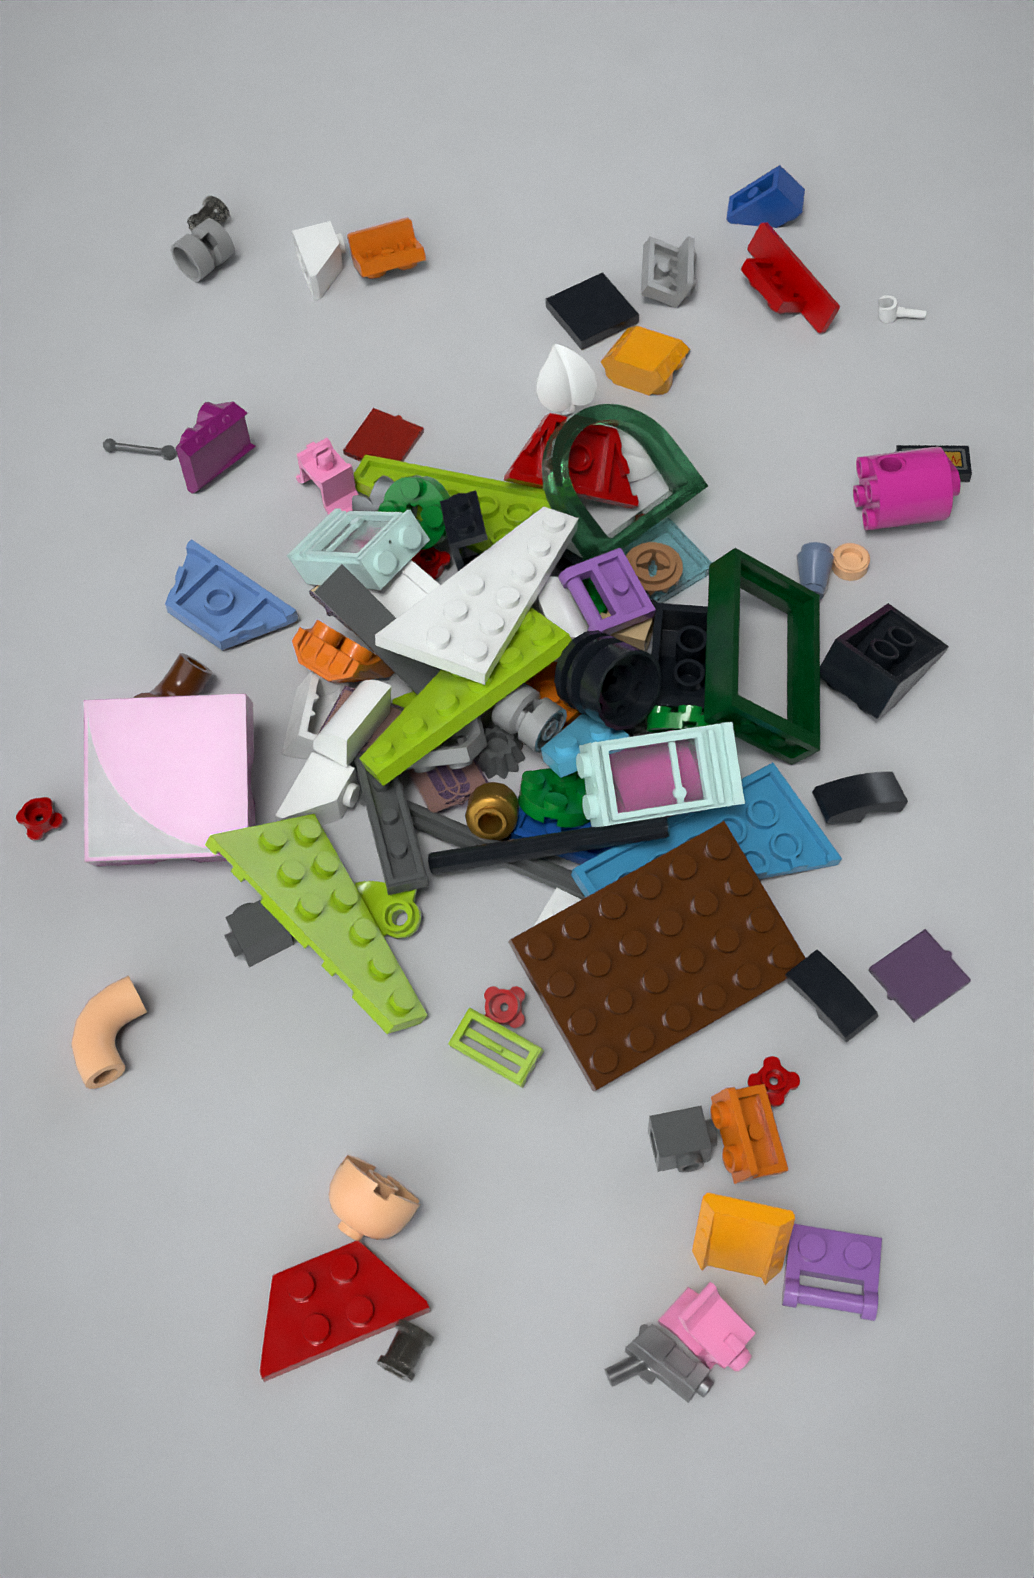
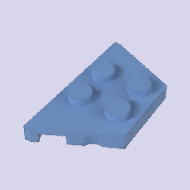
M191 539L187 543L186 559L183 567H178L175 575L176 583L170 589L165 606L169 614L216 647L224 650L298 620L296 609Z

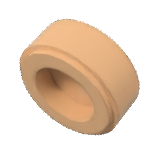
M846 543L835 549L832 571L836 576L847 581L858 580L865 576L868 571L870 556L864 547L854 543Z

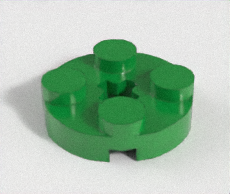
M418 475L403 477L395 481L388 488L378 512L404 513L406 510H411L412 512V507L420 505L423 509L420 513L423 520L417 519V521L430 539L421 550L429 549L439 545L447 538L440 501L450 498V495L445 487L432 477Z
M679 705L678 712H671L669 707L654 706L647 716V732L652 734L711 724L704 721V712L702 715L703 708L692 705Z
M551 768L525 771L522 774L518 804L528 816L542 823L545 816L557 819L556 826L565 828L582 826L591 821L587 820L584 814L583 796L587 794L584 778H580L577 775L578 771L562 778Z

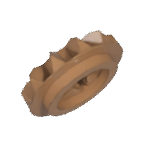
M647 542L635 546L627 553L626 558L644 590L650 596L655 591H662L666 594L671 586H678L683 573V563L679 554L670 546L657 542ZM652 561H655V566H657V572L654 577H651L648 571Z

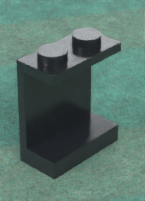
M476 490L468 493H458L440 501L448 544L458 571L480 555L467 558L464 547L488 540Z

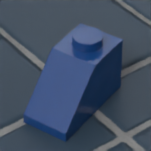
M779 165L729 197L726 220L730 224L759 226L761 222H767L772 228H778L784 223L796 219L803 212L805 189Z

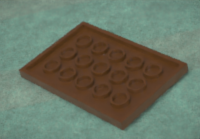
M725 821L508 941L593 1092L787 979L785 974L806 958Z

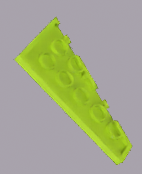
M370 455L364 456L353 473L356 490L370 497L374 484L384 475L394 482L400 478L413 475L432 477L445 487L450 497L458 493H468L476 490L488 540L465 547L480 555L542 507L563 513L567 505L566 493ZM419 505L416 519L422 521L420 513L423 509Z
M531 607L485 685L441 669L359 758L362 764L382 786L386 785L559 658L562 651L572 641L569 633Z
M315 814L209 836L205 846L214 855L220 852L233 866L231 873L240 882L248 881L261 895L260 903L305 949L310 946L324 960L321 966L332 977L337 974L353 990L352 998L386 1034L419 1025L427 1017L425 1009Z

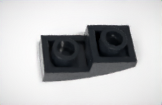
M893 771L864 773L844 777L816 786L812 791L827 823L861 822L867 812H901L908 802Z
M818 949L785 974L788 984L816 1008L818 1018L846 1043L879 1017L878 1012L856 986Z

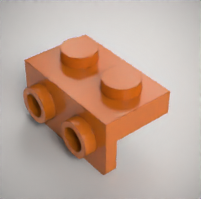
M408 217L351 232L347 235L353 265L362 277L370 279L384 276L388 270L395 268L400 270L411 269L417 266V262L426 260L424 247L415 238L413 224Z
M765 1084L741 1089L729 1087L711 1097V1118L715 1127L720 1130L724 1145L722 1152L723 1162L727 1171L732 1174L734 1184L789 1171Z

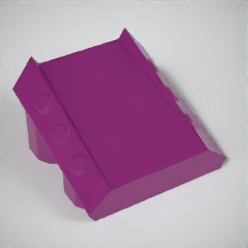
M234 401L219 404L204 402L198 411L197 423L193 428H186L179 444L175 447L187 490L192 494L256 447L250 441L245 416L248 412Z

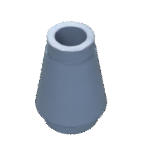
M810 542L804 544L801 547V551L797 554L799 579L801 585L819 594L821 600L824 597L834 556L831 554V548L828 545L820 542Z

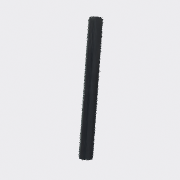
M664 816L603 827L582 828L432 852L428 854V864L432 874H440L662 839L669 836L670 829L667 817Z

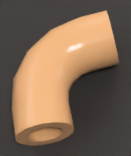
M128 975L108 985L89 999L76 1019L71 1046L77 1070L85 1087L88 1089H96L108 1085L124 1073L125 1065L115 1045L116 1035L128 1022L147 1013Z

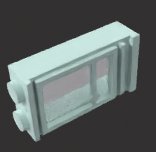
M335 508L287 557L307 584L321 585L343 564L367 589L381 590L430 539L411 510H406L404 513L341 511L340 508Z
M732 722L579 745L580 753L576 756V766L580 778H584L587 795L583 796V810L587 820H591L592 827H603L745 804Z

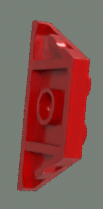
M549 413L543 417L504 475V481L562 492L567 495L630 509L636 508L639 505L637 495L633 496L627 478L630 470L627 460L621 452L622 443L617 428L554 413Z
M360 1241L351 1242L272 1275L259 1371L261 1378L266 1382L431 1312L428 1302Z

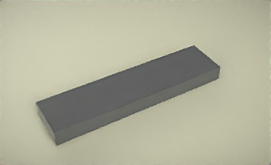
M343 564L314 591L417 695L441 670L375 645V634L394 621L396 617Z
M365 752L358 753L354 758V763L388 895L427 887L428 878L400 774L382 786L366 770L359 759Z

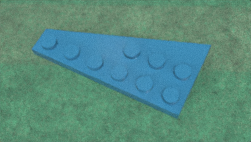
M772 762L741 779L745 804L673 815L667 818L670 834L667 838L615 846L573 868L571 876L586 898L723 821L727 824L759 879L836 866L842 858Z

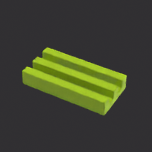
M470 1007L448 1042V1045L521 1088L527 1082L526 1078L529 1073H532L535 1068L534 1064L544 1052L541 1047ZM472 1021H475L528 1051L527 1058L520 1057L469 1027ZM463 1036L469 1037L521 1067L519 1072L516 1074L462 1043Z

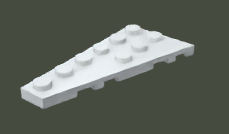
M542 507L375 634V645L485 685L576 533L579 518Z

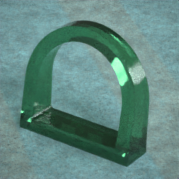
M594 405L567 417L550 435L543 453L542 482L546 498L551 509L579 518L578 529L571 541L584 561L618 548H625L708 487L706 481L675 440L658 422L636 409L623 405ZM592 425L616 427L631 435L647 452L669 487L665 494L608 535L602 530L577 496L569 475L568 460L571 446L577 435L587 426Z

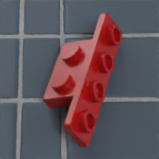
M761 222L747 247V250L754 258H746L740 270L750 280V285L766 299L771 310L780 314L802 313L818 333H825L838 313L840 305L769 223Z

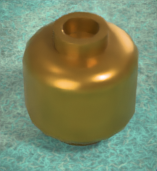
M489 782L476 787L469 797L465 814L467 826L472 834L479 838L498 841L508 837L517 824L519 814L518 798L513 790L505 784Z

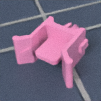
M328 438L318 443L313 441L306 445L307 449L297 454L300 474L296 476V480L299 483H305L310 479L314 481L321 490L323 506L328 515L335 508H340L341 511L346 512L352 511V497L358 495L352 465L350 463L347 464L334 450Z
M709 1282L699 1294L688 1287L658 1320L662 1327L672 1332L710 1370L715 1364H718L723 1369L729 1366L737 1372L752 1357L745 1345L756 1333L720 1297L717 1287L712 1282Z

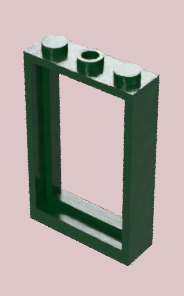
M735 547L709 565L704 721L711 725L732 722L735 737L793 765L820 751V595ZM740 588L787 614V719L738 695Z

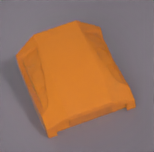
M316 620L310 629L300 627L292 639L298 663L327 681L335 683L358 682L388 678L394 674L377 655L319 620Z

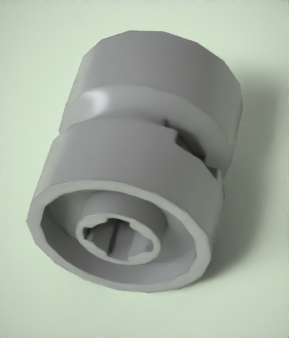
M210 218L192 229L191 234L184 235L171 245V254L179 269L188 278L196 282L212 272L214 265L219 266L233 256L235 251L234 244L226 230L218 222Z
M523 683L497 702L492 712L494 724L509 734L514 735L518 733L519 741L538 753L541 752V748L561 732L567 717V712L564 708L549 698L541 699L540 692L526 683Z

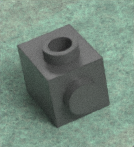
M261 900L255 903H245L236 908L233 914L225 917L230 932L225 934L224 937L234 957L242 954L249 967L294 945L291 934L260 903Z
M702 1106L649 1116L648 1134L658 1172L678 1168L679 1172H691L702 1168L705 1162H709L712 1146L717 1145V1136L712 1119L705 1120Z

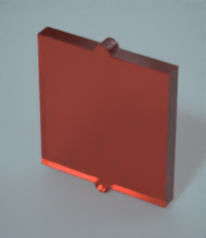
M373 408L343 449V455L360 462L365 455L404 462L424 433V427L403 420L401 415L393 416Z

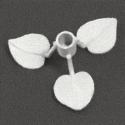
M553 344L537 377V397L540 403L553 411L554 414L581 420L574 414L575 405H586L593 400L597 389L595 373L588 362L577 352L563 345ZM637 421L627 422L619 426L617 430L622 443L621 452L627 460L630 474H627L628 481H637L652 475L665 460V453L656 433L646 424Z

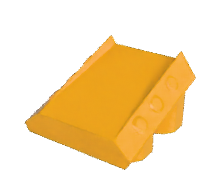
M633 326L626 329L600 362L605 369L606 376L614 384L649 396L651 394L662 395L669 392L672 386L673 372L682 368L690 348L680 339L640 326Z
M707 1192L702 1197L692 1252L701 1271L707 1266L760 1277L764 1285H766L782 1270L795 1222V1215L791 1210Z

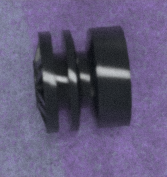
M595 630L584 632L575 637L562 651L556 665L554 683L557 695L565 705L590 716V718L615 730L631 729L642 722L653 710L660 695L662 675L659 663L652 654L604 632Z

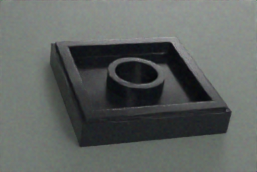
M603 272L546 298V308L581 350L639 323V313Z

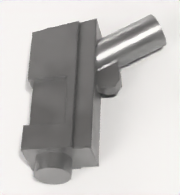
M642 1324L639 1336L625 1347V1353L630 1356L629 1358L604 1369L612 1387L636 1375H639L646 1384H652L655 1378H658L688 1403L696 1392L704 1398L715 1383L708 1377L710 1369L700 1361L696 1363L676 1347V1342L653 1324L649 1327L646 1324Z

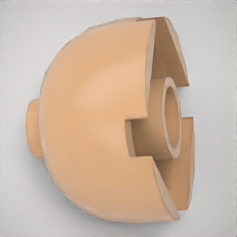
M347 1155L337 1168L329 1187L328 1198L331 1209L341 1219L338 1228L356 1241H361L364 1235L380 1240L390 1238L399 1233L412 1219L420 1206L418 1204L419 1199L388 1175L385 1178L375 1172V1166L358 1157Z

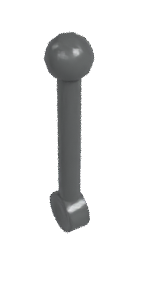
M111 438L103 442V448L107 452L123 450L162 455L163 459L167 461L173 460L176 457L175 448L171 445L155 448L116 443Z

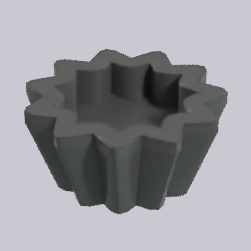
M497 725L493 728L486 727L484 734L487 746L473 759V762L476 763L475 766L479 772L485 771L488 779L495 775L505 779L508 772H518V763L525 760V756L521 751L523 743L515 735L509 734Z

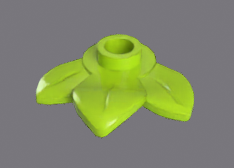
M361 881L355 883V887L383 937L389 935L396 939H404L417 931L421 923L420 909L414 903L417 889L388 895L386 885L383 882ZM407 913V921L403 925H397L396 919L398 915Z

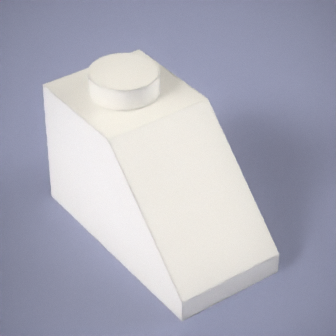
M331 221L292 231L296 256L314 301L320 300L343 269L341 254L346 253L345 243L342 234L335 233Z
M312 752L275 815L276 821L315 814L319 823L323 826L342 819L347 808H352L355 805L360 794V785H358L355 768L349 765L346 768L328 757Z

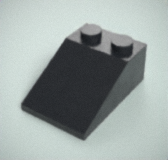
M656 602L651 654L659 663L662 682L660 695L655 706L678 710L679 705H692L702 707V712H704L708 606Z
M887 603L834 640L820 665V677L827 682L830 688L841 692L855 702L860 710L879 719L910 691L942 657L949 646Z

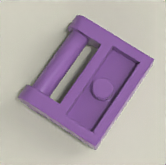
M621 548L568 567L558 576L563 588H568L589 625L587 631L599 630L611 635L614 632L653 618L656 609ZM591 578L611 616L602 619L582 580Z
M794 1224L787 1248L782 1306L796 1308L798 1303L860 1314V1319L875 1321L878 1310L882 1238ZM802 1275L862 1285V1293L858 1295L799 1285V1278Z

